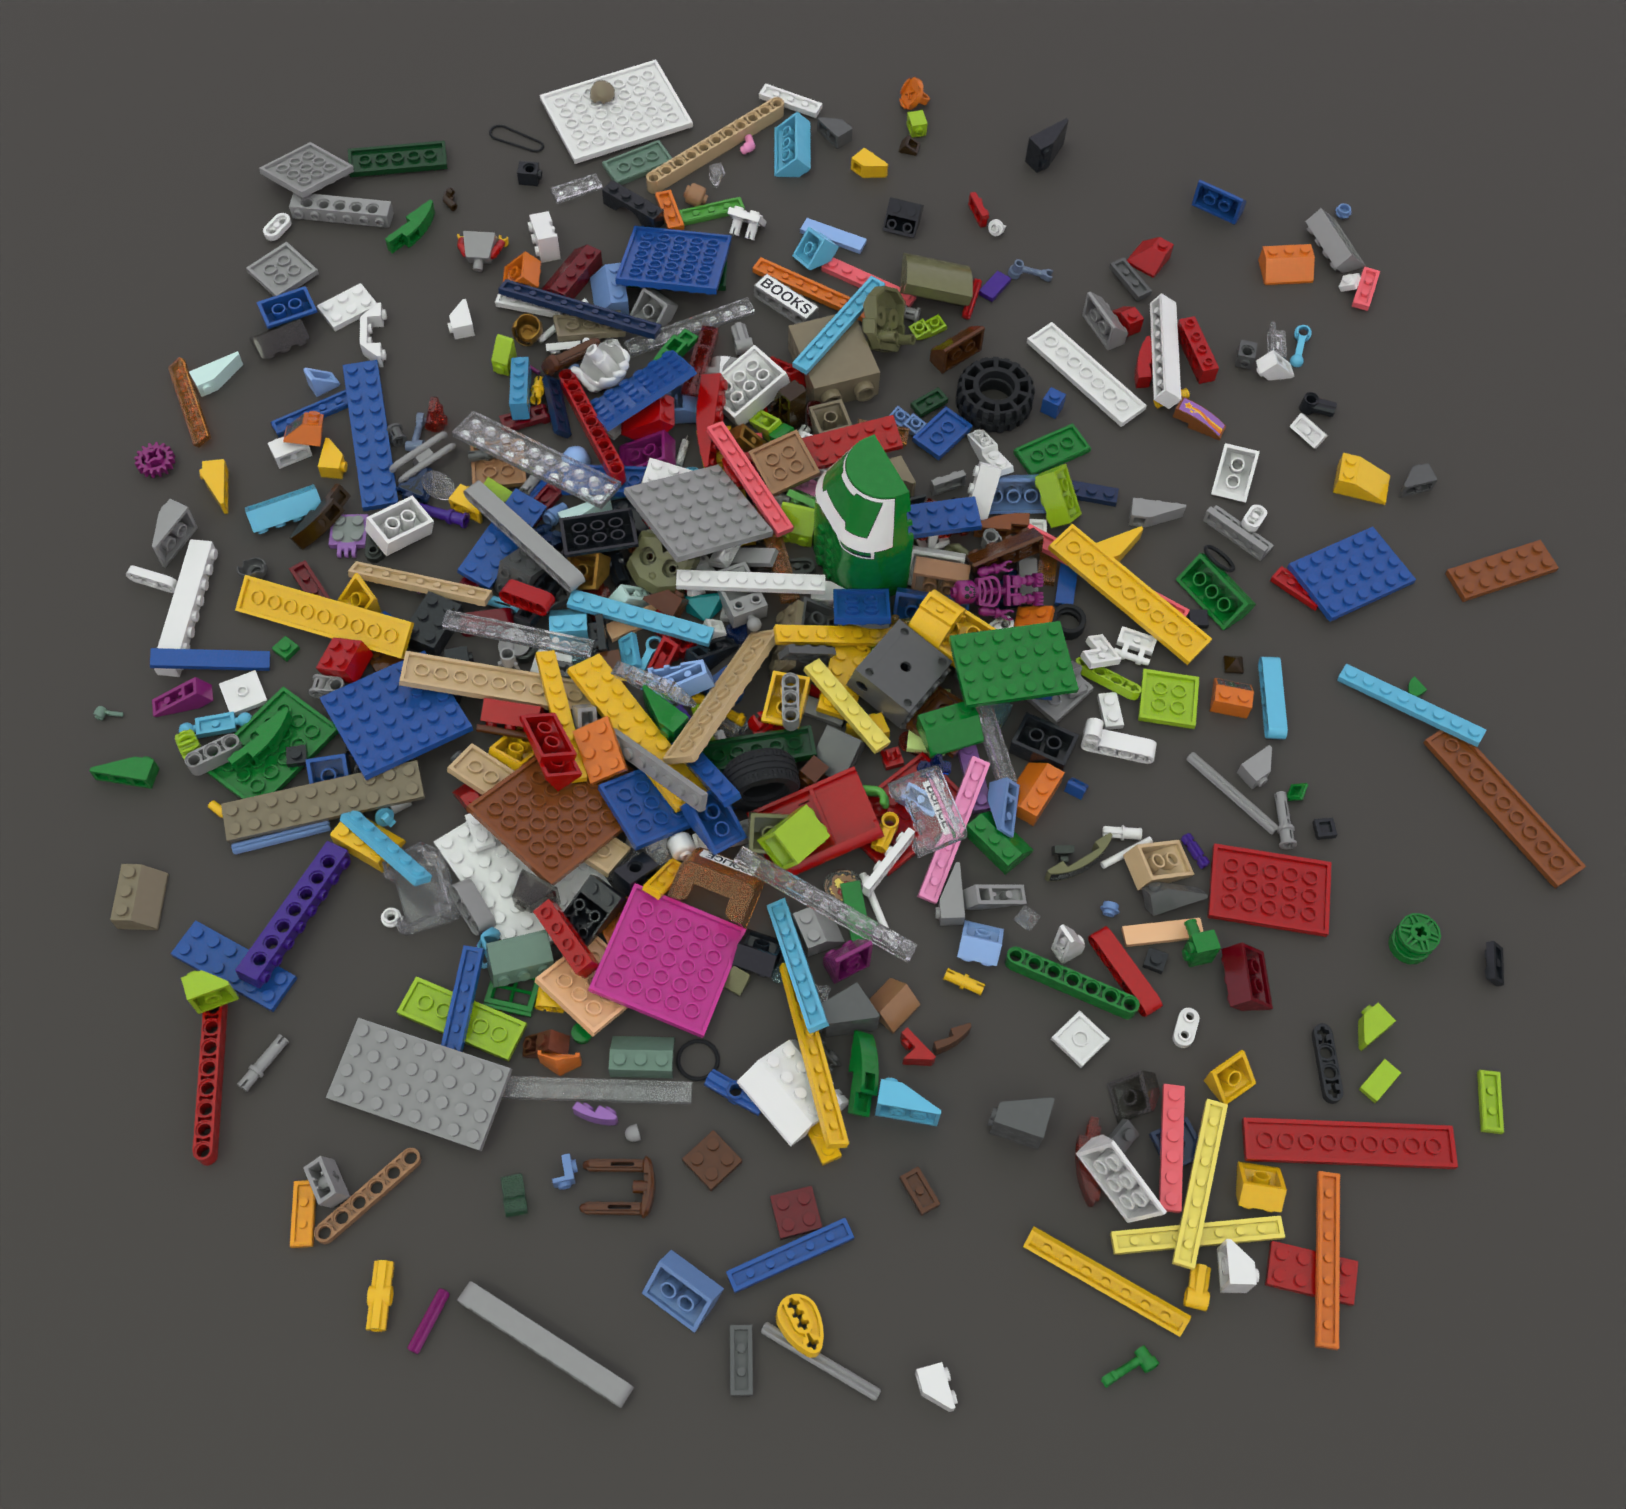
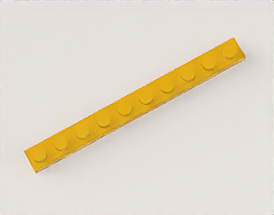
M781 963L779 969L826 1149L847 1148L849 1140L819 1030L811 1034L808 1032L786 963Z

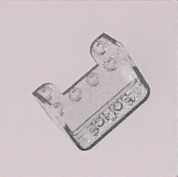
M934 765L913 772L887 784L889 794L893 799L905 801V808L913 820V827L919 834L918 837L913 839L912 844L913 851L917 854L918 858L967 838V830L945 777L938 766Z

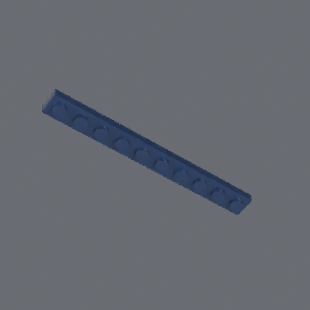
M505 279L498 288V293L506 297L655 340L662 330V325L511 280Z

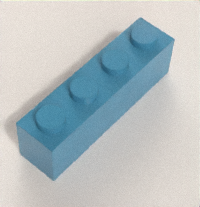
M529 357L511 358L509 406L512 420L530 419L532 372Z

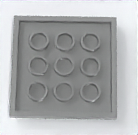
M311 142L259 168L260 174L302 198L308 197L310 194L354 172L353 165Z

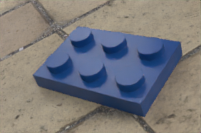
M945 407L913 436L912 442L937 460H940L972 430L973 425L948 407Z

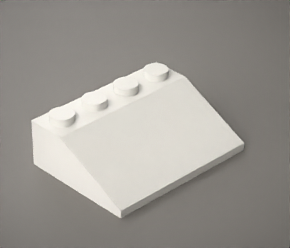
M753 345L721 372L724 379L728 382V389L725 392L726 404L723 406V413L735 426L743 423L747 424L755 414L774 401L780 389L791 383L787 373L757 346Z
M1103 1134L1093 1137L1076 1153L1127 1223L1166 1214L1165 1208L1114 1140Z

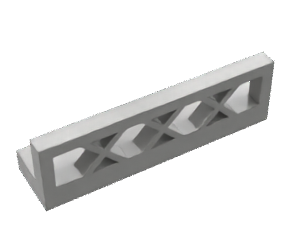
M1217 505L1214 508L1210 506L1205 513L1203 519L1205 523L1259 561L1274 546L1256 532L1246 531L1239 520Z

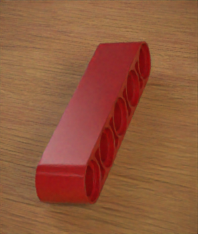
M1107 926L1088 936L1091 947L1122 990L1139 1000L1138 1012L1143 1017H1147L1163 1006L1160 997Z

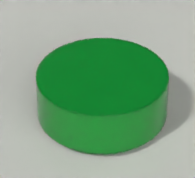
M578 1023L573 1026L571 1035L576 1043L586 1044L591 1040L592 1036Z

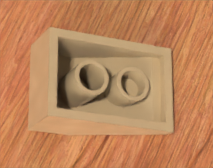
M1180 840L1137 844L1123 855L1137 890H1142V887L1148 886L1152 882L1172 883L1194 875Z

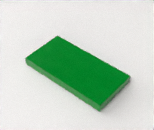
M1072 423L1015 448L1013 453L1029 475H1039L1042 472L1089 453L1091 447Z

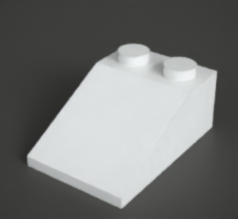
M1225 443L1211 495L1246 503L1260 451Z

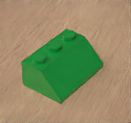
M964 701L920 714L917 717L916 728L930 758L984 742L981 722L976 707L965 708Z
M991 811L979 814L967 824L965 836L1005 875L1033 852V849L1015 831L1012 838L998 831Z

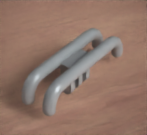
M442 431L395 461L390 466L389 471L395 473L398 468L414 458V467L398 479L399 484L404 483L448 452L454 451L456 444L450 443L433 453L430 447L448 437L447 432Z

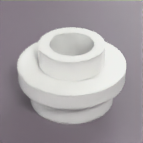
M387 908L381 915L383 925L389 928L397 926L402 919L400 911L396 908ZM395 916L394 920H388L389 917Z

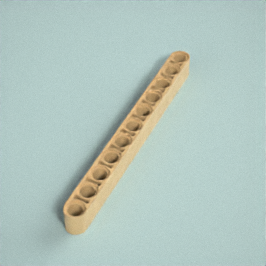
M780 97L770 99L650 171L646 175L647 191L651 194L661 192L745 141L746 135L751 134L753 136L784 116V100Z

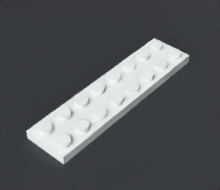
M1053 322L1027 338L1028 345L1120 427L1146 410L1147 405Z

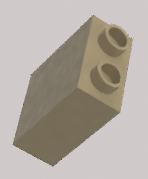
M835 315L788 326V350L793 361ZM858 320L848 328L807 375L804 374L806 394L811 406L842 399L843 403L853 400L864 402L878 394L880 370Z

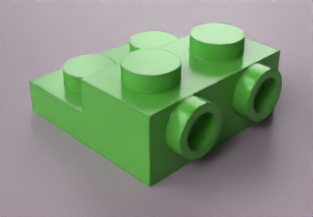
M788 490L787 496L791 497L789 503L815 509L814 496L800 490Z

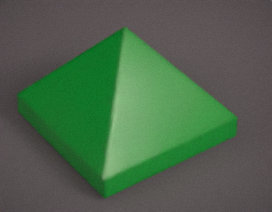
M1291 784L1287 793V801L1304 800L1308 784Z

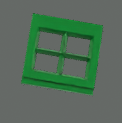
M535 978L530 979L534 980L531 991L517 988L518 982L514 983L513 987L499 986L494 988L490 980L483 1005L498 1011L531 1018L539 986L535 983ZM496 988L511 990L509 1000L493 998ZM515 992L530 995L527 1005L512 1002Z

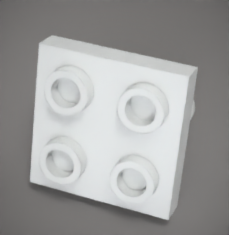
M739 206L729 207L727 214L733 219L729 234L739 236L742 223L746 222L749 224L744 238L755 241L757 228H765L767 221L763 219V216L753 210H750L749 213Z

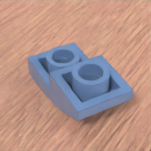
M899 406L890 414L894 415L897 428L913 436L927 424L914 413L910 416Z

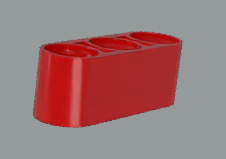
M514 579L508 580L499 592V598L503 602L540 616H545L555 603V597L551 593Z

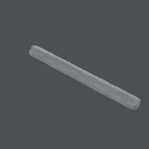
M1195 752L1189 754L1187 761L1267 832L1274 834L1277 831L1278 825L1208 763Z
M769 1322L763 1325L761 1333L870 1399L877 1400L881 1392L880 1388L821 1353L814 1358L805 1356L786 1340L779 1328Z

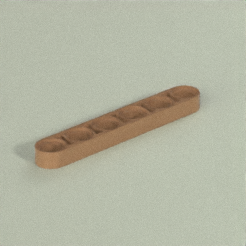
M415 1148L405 1149L319 1223L314 1230L316 1240L321 1244H329L412 1173L422 1161L418 1150ZM410 1153L417 1155V1159L413 1164L405 1162L406 1156ZM392 1168L400 1169V1174L395 1179L388 1177V1173ZM378 1182L383 1184V1189L380 1193L375 1194L371 1192L373 1184ZM360 1197L366 1200L364 1207L360 1209L355 1208V1200ZM343 1212L347 1213L348 1220L344 1224L337 1223V1216ZM323 1228H330V1236L326 1239H321L319 1237L320 1231Z

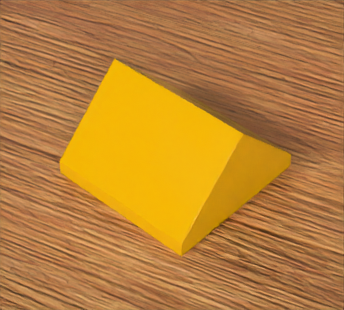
M355 573L338 598V601L381 613L377 598L359 573Z
M1244 1050L1239 1051L1210 1071L1204 1079V1082L1217 1099L1225 1104L1230 1103L1256 1084Z

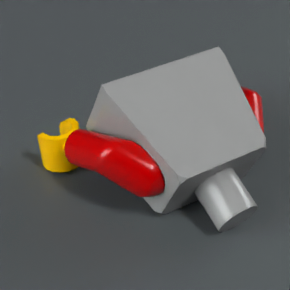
M463 231L462 237L460 234H457V247L462 256L469 263H473V270L476 272H482L483 264H491L502 249L509 245L508 237L502 239V235H499L498 240L494 232Z

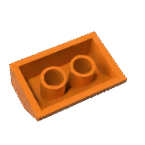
M1311 244L1263 246L1258 262L1264 285L1313 283L1315 256Z
M1029 762L1016 781L1020 785L1016 817L1034 826L1062 783L1065 772L1049 763Z

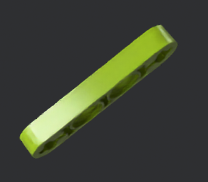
M1081 657L1076 658L1075 662L1082 665V676L1127 699L1137 700L1142 689L1138 684L1105 667L1089 669Z

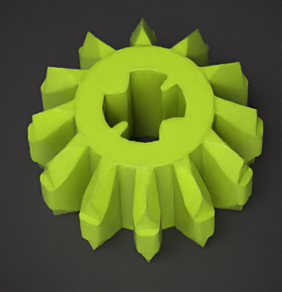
M191 729L181 731L175 735V742L184 760L188 753L201 747L195 732Z

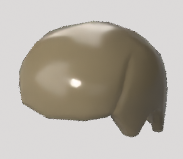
M599 80L591 87L590 99L594 103L600 101L605 104L612 101L615 97V89L607 81Z

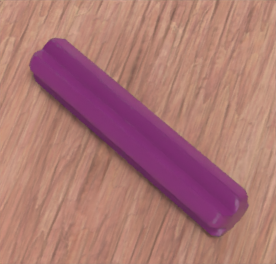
M441 1288L438 1289L408 1345L409 1351L415 1354L420 1352L450 1296L448 1291Z

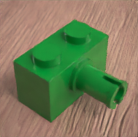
M1196 919L1185 921L1184 925L1189 939L1182 950L1184 961H1187L1189 967L1212 963L1221 949L1215 930L1200 932Z

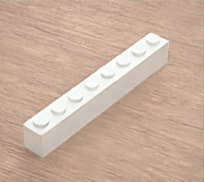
M1161 293L1150 303L1154 400L1170 409L1181 400L1176 302Z
M190 539L157 648L190 649L191 638L195 635L194 627L200 617L199 610L204 604V593L209 587V576L213 574V563L218 557V551L215 549L212 541ZM154 668L157 675L180 677L181 671L184 670Z

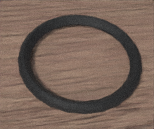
M1212 545L1204 547V553L1217 567L1226 572H1233L1235 570L1232 560L1220 549ZM1208 549L1222 556L1229 563L1231 569L1215 560Z
M693 1039L680 1047L676 1056V1065L681 1075L691 1081L706 1080L709 1073L702 1077H694L688 1075L682 1069L680 1058L683 1050L694 1043H702L709 1046L715 1054L716 1061L713 1068L715 1070L719 1067L720 1055L711 1042L704 1039Z

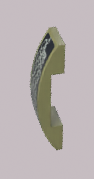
M1110 832L1095 841L1092 848L1093 852L1069 867L1062 861L1047 870L1045 880H1066L1090 869L1106 852L1113 836Z

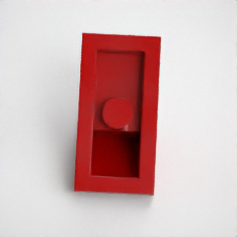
M663 636L647 668L660 669L664 668V665L671 666L673 661H678L680 644Z
M908 1027L901 1032L900 1042L902 1046L908 1051L911 1050L904 1057L902 1064L932 1066L935 1063L936 1056Z

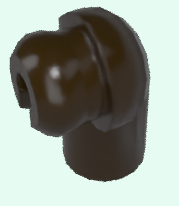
M448 187L444 192L442 200L452 211H455L457 209V204L453 201L455 190Z

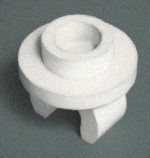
M998 219L992 220L988 226L989 232L993 236L1001 235L1006 228Z

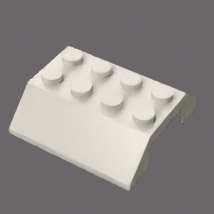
M788 1040L760 1058L737 1081V1084L790 1147L805 1137L810 1128L819 1122L801 1049L797 1040ZM835 1089L840 1111H842L849 1105V1100L845 1095H841L842 1092L839 1089Z

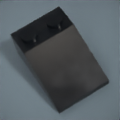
M1067 118L1029 137L1025 162L1036 173L1047 169L1062 148L1068 125Z

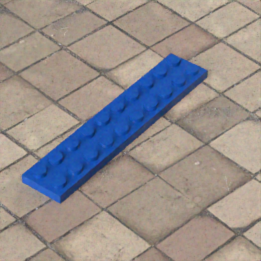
M372 360L342 365L363 511L387 508L399 502L398 492L395 490L397 487L395 473L389 471L390 466L393 464L389 434L387 432L388 425L378 361Z

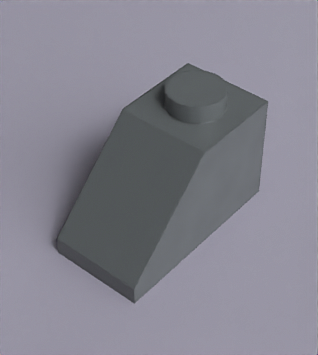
M818 118L817 131L836 149L852 141V127L843 119Z
M1429 463L1417 464L1412 467L1399 493L1400 498L1433 489L1438 479Z

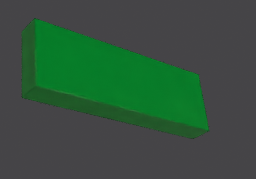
M860 880L841 883L840 889L850 939L853 941L857 939L871 940L872 937Z

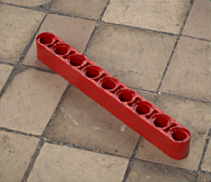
M571 369L562 370L559 373L561 389L610 482L615 486L624 484L626 482L624 464L604 427L596 418L597 414L581 384Z
M228 1004L220 1006L216 1013H211L213 1010L211 1009L202 1014L193 1155L201 1164L207 1166L213 1164L218 1157ZM218 1027L216 1032L210 1033L212 1028ZM212 1047H217L213 1053H208ZM211 1067H215V1070L212 1073L207 1074V1071ZM214 1087L210 1094H205L207 1089ZM212 1108L210 1114L204 1115L206 1109ZM211 1128L210 1133L207 1136H203V1132ZM210 1150L207 1156L201 1157L203 1151Z

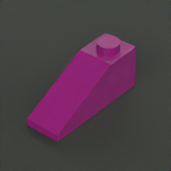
M194 677L152 699L153 716L160 717L199 709L213 701L212 685Z

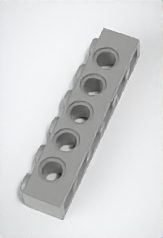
M293 193L289 205L292 218L386 228H390L394 214L391 201L310 194L308 197L302 198Z

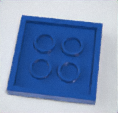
M833 589L834 624L842 626L848 624H858L861 626L866 624H891L889 589Z

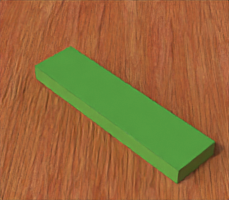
M741 197L682 209L679 212L684 226L730 216L727 214L729 207L739 206L744 208V210L745 207Z

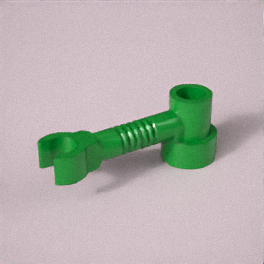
M1143 1345L1134 1352L1135 1358L1104 1375L1101 1381L1105 1388H1107L1138 1366L1146 1374L1155 1369L1160 1363Z

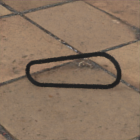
M495 125L489 131V135L494 140L525 150L540 152L544 148L542 141L505 125ZM497 127L506 128L540 143L542 147L534 150L496 138L492 135V130Z

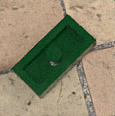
M937 387L911 402L910 407L922 418L947 404L949 398Z

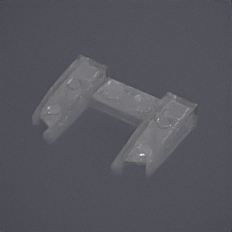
M621 661L616 663L611 672L618 680L643 691L642 687L646 685L672 703L694 708L697 705L674 681Z

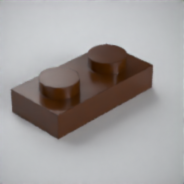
M919 1167L900 1176V1181L921 1216L940 1206L938 1198Z

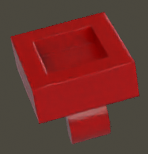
M898 746L880 751V757L886 771L904 766V760Z

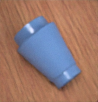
M561 502L545 510L542 515L544 523L551 526L557 525L559 522L557 512L568 509L567 505Z

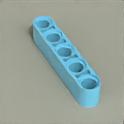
M1260 657L1258 671L1264 735L1266 739H1286L1288 727L1280 657Z

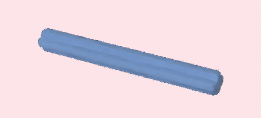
M328 820L231 844L232 852L240 854L331 830V825Z

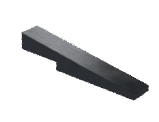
M563 549V550L560 552V554H562V555L565 557V555H564V549ZM545 571L533 587L547 591L555 597L561 585ZM520 608L514 615V626L518 625L521 630L531 633L542 616Z

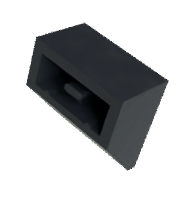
M890 197L883 231L914 238L924 205Z

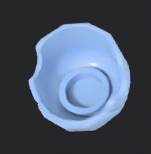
M572 446L563 453L562 463L564 466L566 464L590 465L591 458L583 447Z

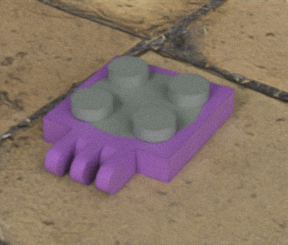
M342 514L330 527L329 547L330 549H337V558H342V552H344L345 558H349L350 552L352 558H356L357 549L365 548L367 534L365 527L368 514Z

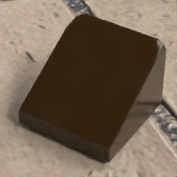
M907 135L901 141L898 152L916 156L921 143Z

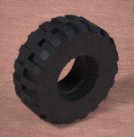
M985 357L980 361L976 360L971 363L960 375L956 390V407L959 409V414L978 430L983 429L989 433L1010 431L1015 429V426L1018 427L1024 423V420L1030 415L1035 394L1034 382L1031 376H1028L1029 373L1026 369L1020 367V364L1017 362H1012L1007 358ZM998 390L1005 393L1008 398L993 400L984 396L982 392Z

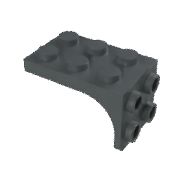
M518 548L500 560L495 591L499 593L510 579L533 586L545 570L521 548Z

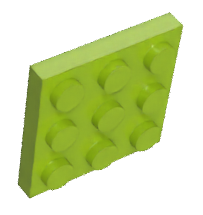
M1143 669L1138 721L1195 729L1199 677Z

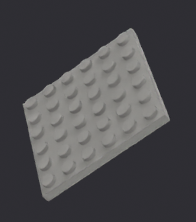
M719 464L624 488V495L676 562L765 539L773 535L771 527Z

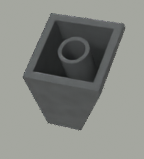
M827 725L816 747L817 758L829 767L825 775L830 777L848 768L855 767L866 744L860 739Z
M857 982L822 1003L829 1026L820 1029L819 1033L822 1032L825 1037L854 1034V1030L871 1032L878 1029L880 1015Z
M1048 1097L1000 1102L998 1108L993 1107L988 1126H991L989 1133L1038 1150L1045 1135L1055 1098Z

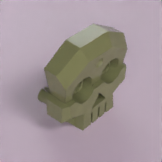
M875 286L864 301L865 318H862V330L868 336L867 343L870 350L898 352L902 345L915 344L916 338L914 334L905 335V325L903 322L906 302L898 289L888 286Z
M648 529L641 531L638 537L639 547L632 553L626 566L635 584L654 594L665 590L675 591L677 570H696L701 556L676 562L654 532ZM650 554L653 555V558L651 560L649 559ZM673 566L676 567V571H675V572H672V567H673Z

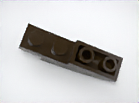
M336 483L316 510L308 512L289 538L302 550L312 544L345 511L342 507L351 495L340 484Z

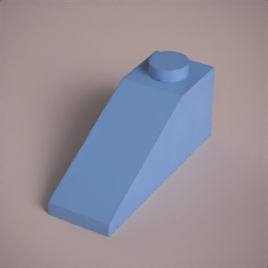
M1006 777L989 782L987 800L997 830L1012 838L1014 837L1020 785Z

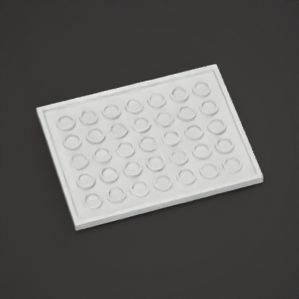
M657 60L540 95V100L575 164L693 127L690 116ZM599 80L609 82L615 89V97L612 101L605 104L600 101L594 103L590 99L591 87Z
M467 821L434 841L435 846L459 881L467 878L472 880L495 918L496 926L494 928L498 929L501 933L500 940L545 930L533 911L550 899L557 903L564 912L591 874L600 877L611 886L604 875L583 862L550 888L494 835L496 846L477 852ZM549 936L550 945H552L554 942Z

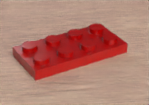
M1271 1241L1265 1285L1315 1297L1316 1251ZM1340 1257L1339 1303L1353 1306L1358 1261Z

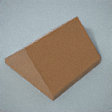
M889 978L869 999L880 1015L879 1022L893 1034L921 1005L906 983Z

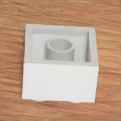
M1226 1239L1217 1248L1220 1293H1247L1259 1282V1271L1255 1269V1262L1231 1239Z

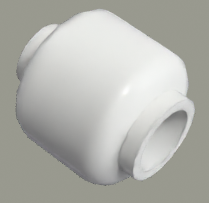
M682 831L670 836L667 842L668 849L676 860L687 861L696 850L694 841L687 832Z

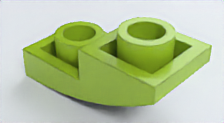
M939 314L926 321L922 318L908 326L912 334L915 335L916 340L926 339L947 330V325Z

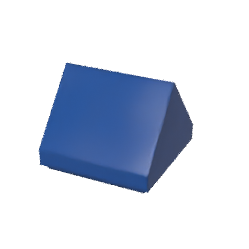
M1072 777L1068 780L1064 792L1082 800L1089 786Z

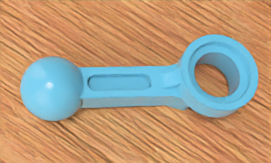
M1300 325L1295 329L1294 338L1298 342L1295 355L1290 358V363L1293 367H1301L1303 365L1302 352L1304 344L1310 339L1312 334L1311 329L1307 325ZM1299 330H1306L1308 334L1305 336L1300 335Z
M651 636L647 639L645 644L646 651L641 659L642 666L631 673V680L634 683L640 684L644 682L646 678L645 672L656 649L650 648V643L654 640L660 642L661 637Z

